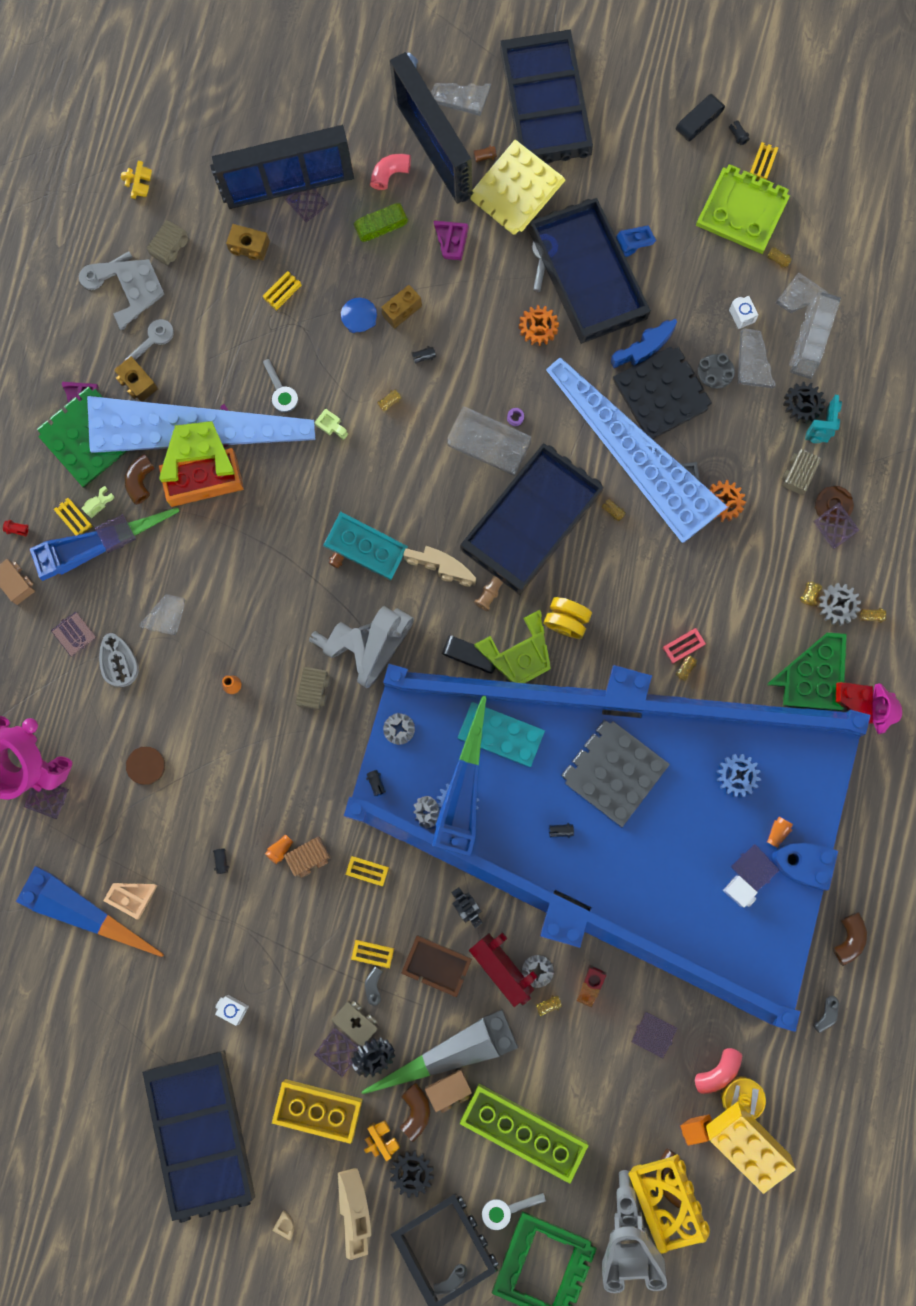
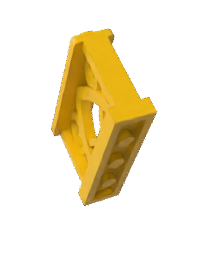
M679 1155L634 1166L628 1174L658 1251L663 1254L669 1250L706 1242L710 1234V1228L707 1221L703 1219L701 1204L699 1201H696L693 1184L687 1178L685 1163L683 1160H680ZM664 1168H671L676 1178L671 1179L668 1173L665 1180H663L661 1177L662 1170ZM657 1170V1178L645 1176V1173ZM656 1187H658L659 1193L658 1196L655 1197L653 1196L651 1190H654L656 1192ZM663 1189L682 1201L676 1219L668 1211L658 1209L657 1204L663 1197ZM662 1216H665L669 1219L667 1220V1223L663 1222ZM688 1222H692L696 1233L693 1235L685 1233L680 1227L681 1224L685 1229L691 1230ZM676 1231L682 1237L674 1240L669 1238Z

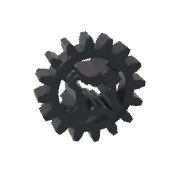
M802 382L801 386L796 383L793 388H789L788 393L784 396L786 401L783 403V406H788L785 413H791L789 418L795 416L797 417L796 422L803 419V422L806 423L808 418L812 422L815 416L819 417L821 415L820 411H823L825 408L822 404L825 403L826 399L821 398L824 393H818V386L812 388V383L806 386L805 382Z
M459 887L451 893L456 899L452 904L465 923L470 921L474 928L481 925L483 922L478 914L482 911L468 892L464 895Z
M373 1038L370 1043L365 1041V1046H358L359 1051L354 1052L355 1057L351 1058L352 1066L359 1076L364 1075L367 1078L371 1074L374 1077L375 1073L382 1074L383 1069L387 1070L388 1064H393L392 1058L395 1057V1050L387 1039L384 1041L383 1038H380L376 1041Z
M407 1150L405 1157L401 1154L398 1155L399 1162L393 1161L392 1164L396 1168L390 1169V1173L394 1174L390 1181H396L393 1188H400V1195L405 1191L407 1192V1198H410L411 1193L418 1197L419 1191L423 1194L426 1193L425 1186L431 1187L432 1184L428 1180L434 1179V1175L430 1174L434 1167L428 1166L430 1159L424 1160V1153L417 1156V1150H414L413 1155H410ZM409 1160H415V1161H418L419 1163H417V1164L410 1163ZM400 1166H402L404 1173L399 1178L398 1172ZM425 1169L426 1177L425 1180L422 1181L420 1174ZM409 1170L411 1172L417 1170L415 1178L413 1176H408ZM406 1184H412V1185H414L415 1187H407V1186H405V1185H406Z

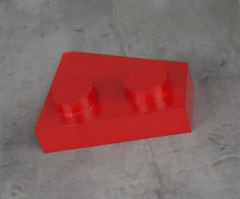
M844 682L836 683V703L847 708L848 711L854 710L869 714V724H872L873 686Z

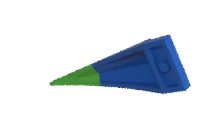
M173 508L126 524L81 535L49 540L30 548V552L38 576L44 581L59 573L62 575L178 513L180 510Z
M486 696L481 697L435 824L436 830L432 842L433 847L470 857L476 837L477 783Z

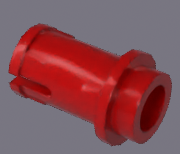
M8 520L3 524V532L26 537L29 532V525L14 523L12 520Z

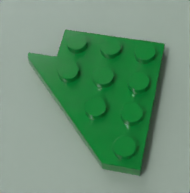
M827 632L768 682V686L784 687L783 706L843 711V707L836 703V683L845 681L847 634Z

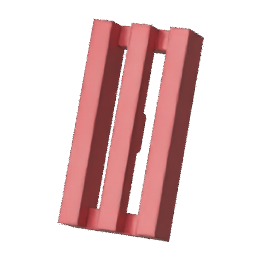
M695 628L665 645L662 649L671 660L670 662L674 664L705 646L706 643ZM695 634V638L670 652L669 648ZM697 641L700 642L698 645L674 658V654Z

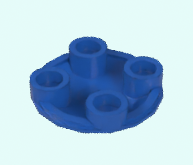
M361 297L353 298L343 306L341 320L350 332H363L376 325L377 310L368 299Z

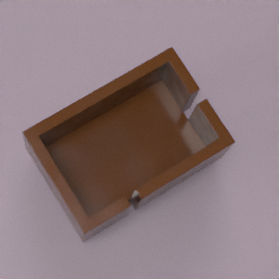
M417 935L401 974L417 981L422 976L424 977L422 983L457 997L464 981L461 975L466 976L473 958Z

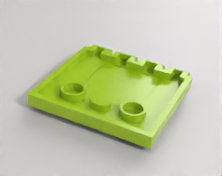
M729 164L727 169L723 167L698 218L696 226L763 254L789 200L790 195L787 194L789 189L778 184L774 189L772 188L774 183L764 178H760L759 182H757L756 175L745 170L741 175L739 174L740 168Z

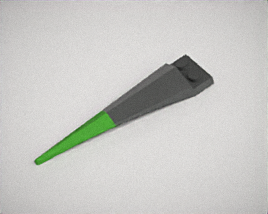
M503 1009L483 1017L425 1054L362 1091V1094L496 1058L517 1049L518 1044Z

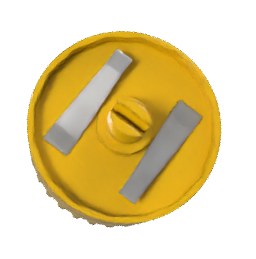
M736 1076L721 1092V1102L725 1110L738 1101L755 1119L764 1111L766 1105L765 1093L761 1086L750 1078Z

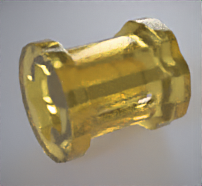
M807 582L805 585L806 590L804 595L800 597V601L809 606H816L817 596L823 587L814 582Z

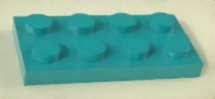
M341 511L323 545L390 581L401 562L405 548L407 549L408 547Z
M471 703L457 739L466 742L479 704ZM485 707L480 748L531 768L545 730Z

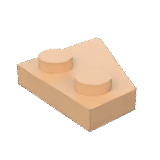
M113 883L103 901L135 919H140L158 885Z

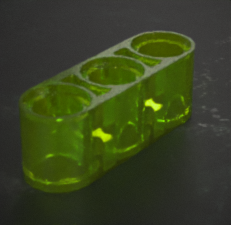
M395 203L357 219L353 225L360 241L367 242L405 226L409 220L402 205Z

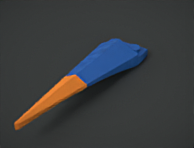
M38 866L34 867L16 900L17 903L34 912L160 957L164 956L162 952L99 909L55 875Z

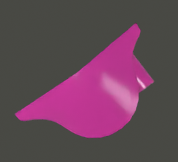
M878 683L875 684L873 692V723L877 733L883 734L890 725L900 721L902 706L895 693L888 692L882 684Z

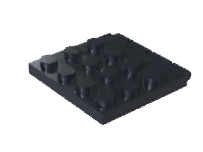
M669 347L613 376L612 379L639 426L652 439L706 412L708 406L712 404L706 392L699 394L704 388L697 376L690 379L695 373L688 361L681 363L685 356L679 347L675 349Z

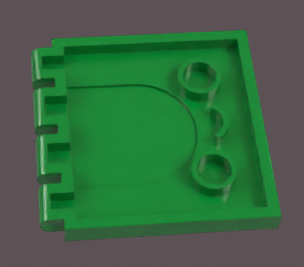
M89 386L78 394L82 398L80 402L75 397L64 406L68 411L67 413L60 409L50 417L53 422L52 425L46 421L37 428L40 432L38 437L83 488L127 452H90L87 396L103 397L96 389L92 391Z

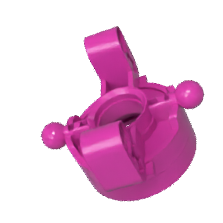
M0 716V799H14L31 787L38 792L42 788L53 790L65 782L73 763L69 758L59 756L49 763L42 760L39 749L36 746L37 738L32 734L38 729L37 721L28 718L24 720L22 727L8 728L10 725L9 720ZM8 748L16 754L22 768L15 766L10 761Z

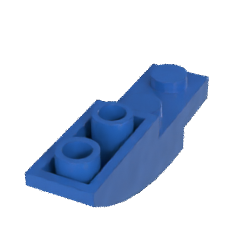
M666 320L659 327L654 329L648 328L643 332L640 342L633 343L628 349H620L614 352L611 358L613 368L615 369L628 362L635 366L652 357L669 340L675 330L677 320Z

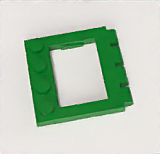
M522 1211L491 1293L519 1306H574L569 1301L577 1303L583 1287L576 1282L584 1283L590 1266L585 1264L584 1261L592 1263L597 1248L592 1246L591 1240ZM536 1231L544 1233L547 1237L565 1245L574 1246L553 1305L515 1290Z

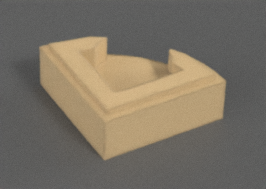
M283 1210L273 1231L290 1241L293 1236L294 1225L290 1215Z

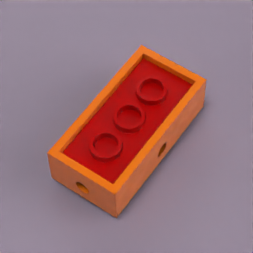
M233 448L225 449L235 473L233 475L217 476L215 458L178 462V481L162 482L168 504L174 507L244 490L237 456ZM159 465L160 473L163 465Z

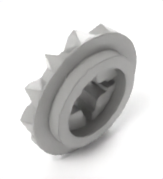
M396 713L389 716L384 722L383 731L388 741L401 745L412 739L415 726L412 719L406 714ZM401 721H403L402 728L407 732L400 731L399 734L395 736L396 729H394L392 725L398 726L399 723L401 724Z
M429 796L418 798L417 803L414 804L416 808L413 812L416 814L415 821H419V826L425 828L434 827L440 813L437 802ZM423 810H425V811H427V812H430V813H429L428 815H426V814L423 813Z
M541 955L529 957L522 967V975L524 977L530 973L529 970L536 969L538 962L540 969L546 971V973L539 975L538 980L535 979L530 984L535 988L546 986L551 982L554 974L552 963Z

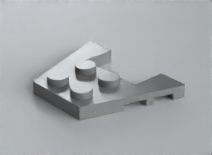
M149 259L92 264L99 282L115 275L118 276L130 303V307L113 313L120 330H124L127 324L133 319L138 318L141 312L148 309L164 295Z

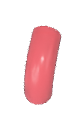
M391 154L382 158L375 165L370 186L377 190H386L392 174L398 172L409 174L411 155Z
M732 1048L724 1049L721 1060L716 1068L696 1075L695 1085L700 1094L712 1093L729 1085L737 1076L741 1067L742 1054Z

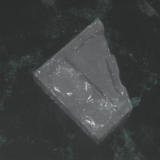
M798 272L776 303L788 312L793 313L824 298L828 292Z

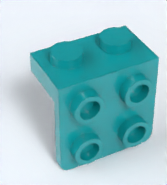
M835 394L829 403L826 421L814 420L806 432L805 440H810L812 443H828L830 438L834 437L835 431L839 430L840 427L838 412L841 411L842 401H839V395Z

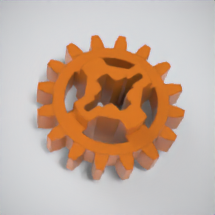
M537 305L535 310L530 307V312L524 311V317H520V335L525 336L526 342L530 339L531 345L538 342V346H541L543 341L547 345L548 339L553 341L554 335L558 334L559 322H557V315L552 316L553 310L546 311L547 306L540 309V306ZM549 321H550V324H551V329H549V326H548V322H549ZM527 322L529 323V326H530V329H529V330L527 329Z
M726 480L725 484L718 481L717 486L712 484L710 487V491L714 494L722 490L720 494L715 495L722 502H724L722 498L727 502L728 508L717 516L720 517L721 522L725 518L731 521L732 516L737 518L739 513H742L744 510L741 506H744L746 501L741 500L745 497V494L739 493L742 488L736 489V483L734 482L732 485H729L728 480ZM736 507L734 510L727 512L729 508Z

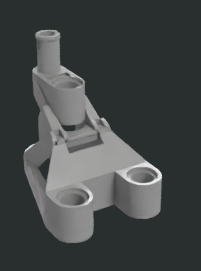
M383 606L370 624L352 629L340 622L334 628L329 639L314 631L311 634L314 638L310 637L309 641L322 648L323 653L330 658H334L348 649L354 652L359 673L357 683L365 688H369L377 680L408 634L414 618L398 608L392 611Z
M622 1170L618 1173L619 1188L617 1189V1213H615L614 1217L615 1230L610 1234L609 1243L602 1261L604 1289L610 1293H620L625 1288V1280L645 1279L646 1287L649 1290L661 1291L667 1286L665 1259L649 1238L647 1228H644L642 1212H638L635 1190L632 1188V1182L628 1174L630 1171ZM637 1240L639 1243L621 1244V1241Z

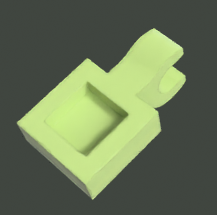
M327 409L314 422L318 428L328 435L335 432L343 440L348 436L347 430L339 425L341 422L340 418Z
M105 486L99 490L98 497L90 498L85 502V506L82 507L91 519L106 507L105 504L114 499L112 493L104 496L105 492L108 491Z

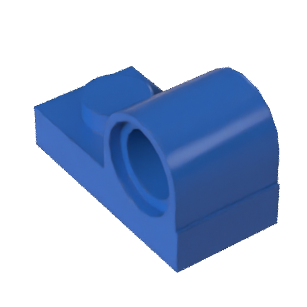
M649 225L623 230L616 236L625 257L635 253L638 248L650 246L656 242Z

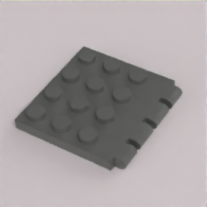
M603 720L595 730L601 737L599 738L597 735L592 734L584 745L589 750V753L581 749L572 760L578 767L575 769L569 765L561 776L567 780L565 784L622 828L670 764L614 721L610 724Z

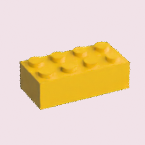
M285 1079L281 1084L272 1124L351 1144L354 1139L363 1099Z
M738 1101L706 1125L710 1142L763 1194L796 1170L791 1155Z

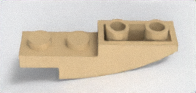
M428 546L425 547L424 553L405 548L403 556L408 564L415 566L422 564L430 570L438 568L439 577L447 582L455 580L467 587L476 585V577L471 571L450 555Z
M357 1168L338 1173L340 1214L344 1216L346 1258L349 1260L368 1255L367 1238L371 1237L366 1195Z

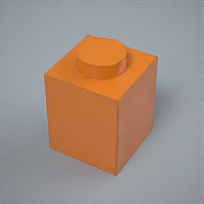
M710 1114L690 1118L680 1125L688 1146L709 1141L706 1125L712 1122Z

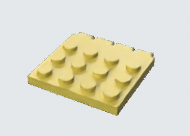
M514 140L472 190L473 195L470 199L510 233L515 235L518 231L522 232L566 180L517 140Z

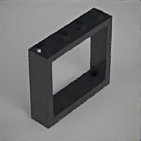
M457 1194L450 1196L391 1234L428 1306H444L498 1271L497 1266L499 1264L493 1253L490 1254L486 1248L488 1246L486 1238L483 1234L479 1235L475 1228L478 1226L472 1214L468 1215L465 1209L467 1207L466 1202L462 1196L458 1197ZM453 1204L488 1269L438 1300L404 1234Z

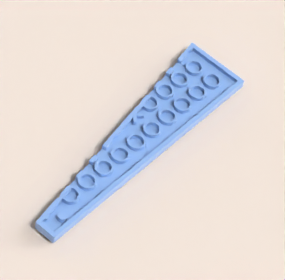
M559 358L546 369L682 543H685L728 508L724 502L566 361Z
M87 396L91 453L166 449L169 447L175 425L210 421L213 422L222 445L315 440L314 420Z

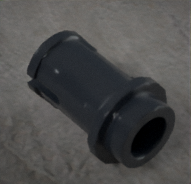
M739 120L734 121L733 123L736 128L731 124L729 129L737 139L736 143L744 145L750 139L749 133L743 129Z
M427 346L423 350L412 352V357L416 364L428 359L433 360L436 354L433 347Z
M378 770L367 773L366 780H369L374 797L378 796V794L386 793L380 778L381 773H378Z
M569 822L563 825H549L550 838L566 836L570 838V836H574V826L569 824Z
M224 848L213 850L216 867L214 871H216V874L228 873L230 866H227L226 850Z

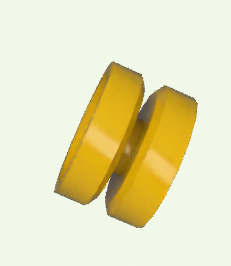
M554 597L550 605L552 613H547L543 624L562 635L582 639L586 630L583 624L589 623L592 612L574 601Z

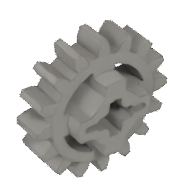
M839 583L835 587L832 585L828 586V591L824 589L821 592L823 596L818 598L822 602L817 606V608H822L819 614L826 615L825 621L831 619L832 625L836 621H838L839 626L843 625L844 621L847 624L850 623L851 619L857 617L855 613L861 610L857 607L861 604V601H856L859 594L852 593L854 588L848 590L847 584L843 585L842 588ZM830 597V604L827 606V600ZM845 602L842 606L833 607L836 603Z

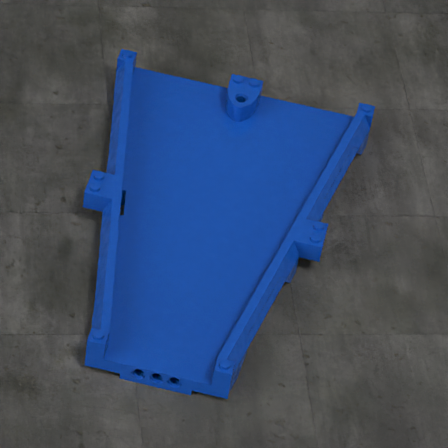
M388 664L383 681L385 685L358 779L353 795L349 797L344 816L346 818L366 823L546 912L540 934L541 937L580 948L585 932L769 1024L796 1032L800 1011L795 1010L823 891L830 889L838 851L833 848L859 739L867 732L870 719L869 714L854 710L837 712L647 694L652 675L615 665L612 667L606 690L413 673L408 672L406 668ZM486 696V708L545 730L531 768L480 748L477 798L479 802L476 803L479 809L476 810V837L470 857L433 847L432 842L436 826L431 828L419 826V821H415L416 814L413 812L416 810L414 804L417 803V799L424 796L432 797L437 804L441 803L437 796L443 795L440 789L446 791V784L450 785L465 744L464 741L457 738L472 702L479 704L481 697ZM602 710L640 713V718L603 715ZM396 713L406 714L412 719L415 726L412 739L401 745L388 741L383 731L384 722L389 716ZM603 720L610 724L614 721L670 764L622 828L565 784L567 780L561 776L569 765L575 769L578 767L572 760L581 749L589 753V750L584 745L592 734L597 735L599 738L601 737L595 730ZM401 721V724L399 723L398 726L392 725V727L396 729L395 736H397V734H399L400 731L407 732L402 728L403 721ZM733 754H736L737 758L744 754L745 760L751 757L750 763H757L755 770L761 771L756 774L757 777L761 778V781L755 782L758 788H751L753 793L750 795L745 791V797H741L740 793H738L737 797H733V792L726 794L727 788L721 789L720 786L723 783L722 781H717L721 775L716 772L722 770L719 764H726L725 758L727 757L732 760ZM735 763L739 767H746V765L742 763ZM728 769L726 771V779L729 778ZM378 770V773H381L380 778L386 793L378 794V796L374 797L369 780H366V774ZM745 771L737 773L732 781L739 779ZM751 772L748 776L749 782L751 781ZM732 784V785H731V786L734 787V788L742 789V787L740 788L739 785H736V784ZM423 810V813L426 814V815H428V814L430 813V812H427V811ZM778 817H781L792 823L793 826L790 834L777 848L767 841L774 820L777 821ZM568 822L573 824L574 836H570V838L567 836L550 838L549 825H563ZM790 854L796 857L794 865L788 863L787 859ZM735 876H740L758 892L755 895L756 900L750 907L747 905L744 908L740 907L723 891ZM556 890L590 907L589 911L553 894Z

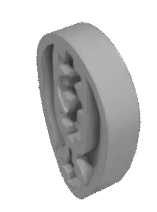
M113 633L105 635L99 653L102 677L112 686H129L136 680L139 673L137 659L125 641ZM111 638L116 640L113 648L108 644ZM115 656L122 658L121 660H119V663L121 666L125 667L124 669H122V673L125 676L127 675V677L124 678L125 682L118 680V678L121 677V674L118 671H116V669H118V665L115 662H113L116 659Z

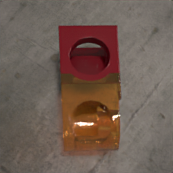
M589 965L576 1001L592 1008L607 976L606 972Z

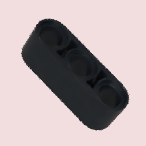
M712 93L709 94L677 124L676 131L690 142L723 112L725 105Z
M448 636L442 651L444 656L493 674L495 666L474 644L454 636Z

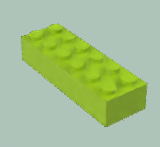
M479 1083L460 1120L462 1126L569 1184L589 1146L588 1142Z

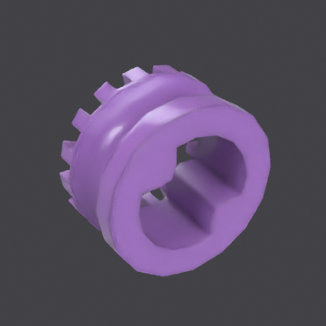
M519 408L511 409L507 415L508 423L511 426L522 424L524 420L523 411ZM514 413L520 415L518 421H513L511 419Z

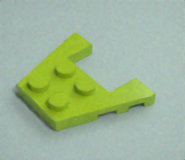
M212 421L175 425L159 477L161 482L178 481V462L215 458L217 476L235 474Z
M540 610L523 618L532 636L515 646L499 653L491 636L474 644L510 682L526 683L551 669Z

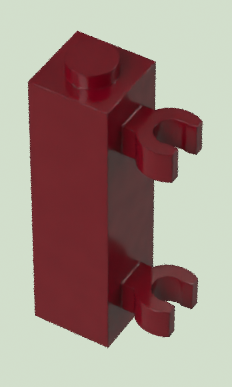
M503 932L495 939L488 933L472 946L469 952L511 1005L516 1007L520 1003L523 1006L531 999L530 994L534 991V988L530 984L538 976L532 971L524 977L502 950L500 945L508 939Z

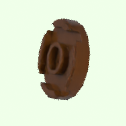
M826 487L818 494L815 500V509L822 520L828 523H840L851 515L854 509L853 498L843 487Z
M140 747L128 756L126 771L134 782L141 785H151L163 776L165 760L158 750L151 747Z

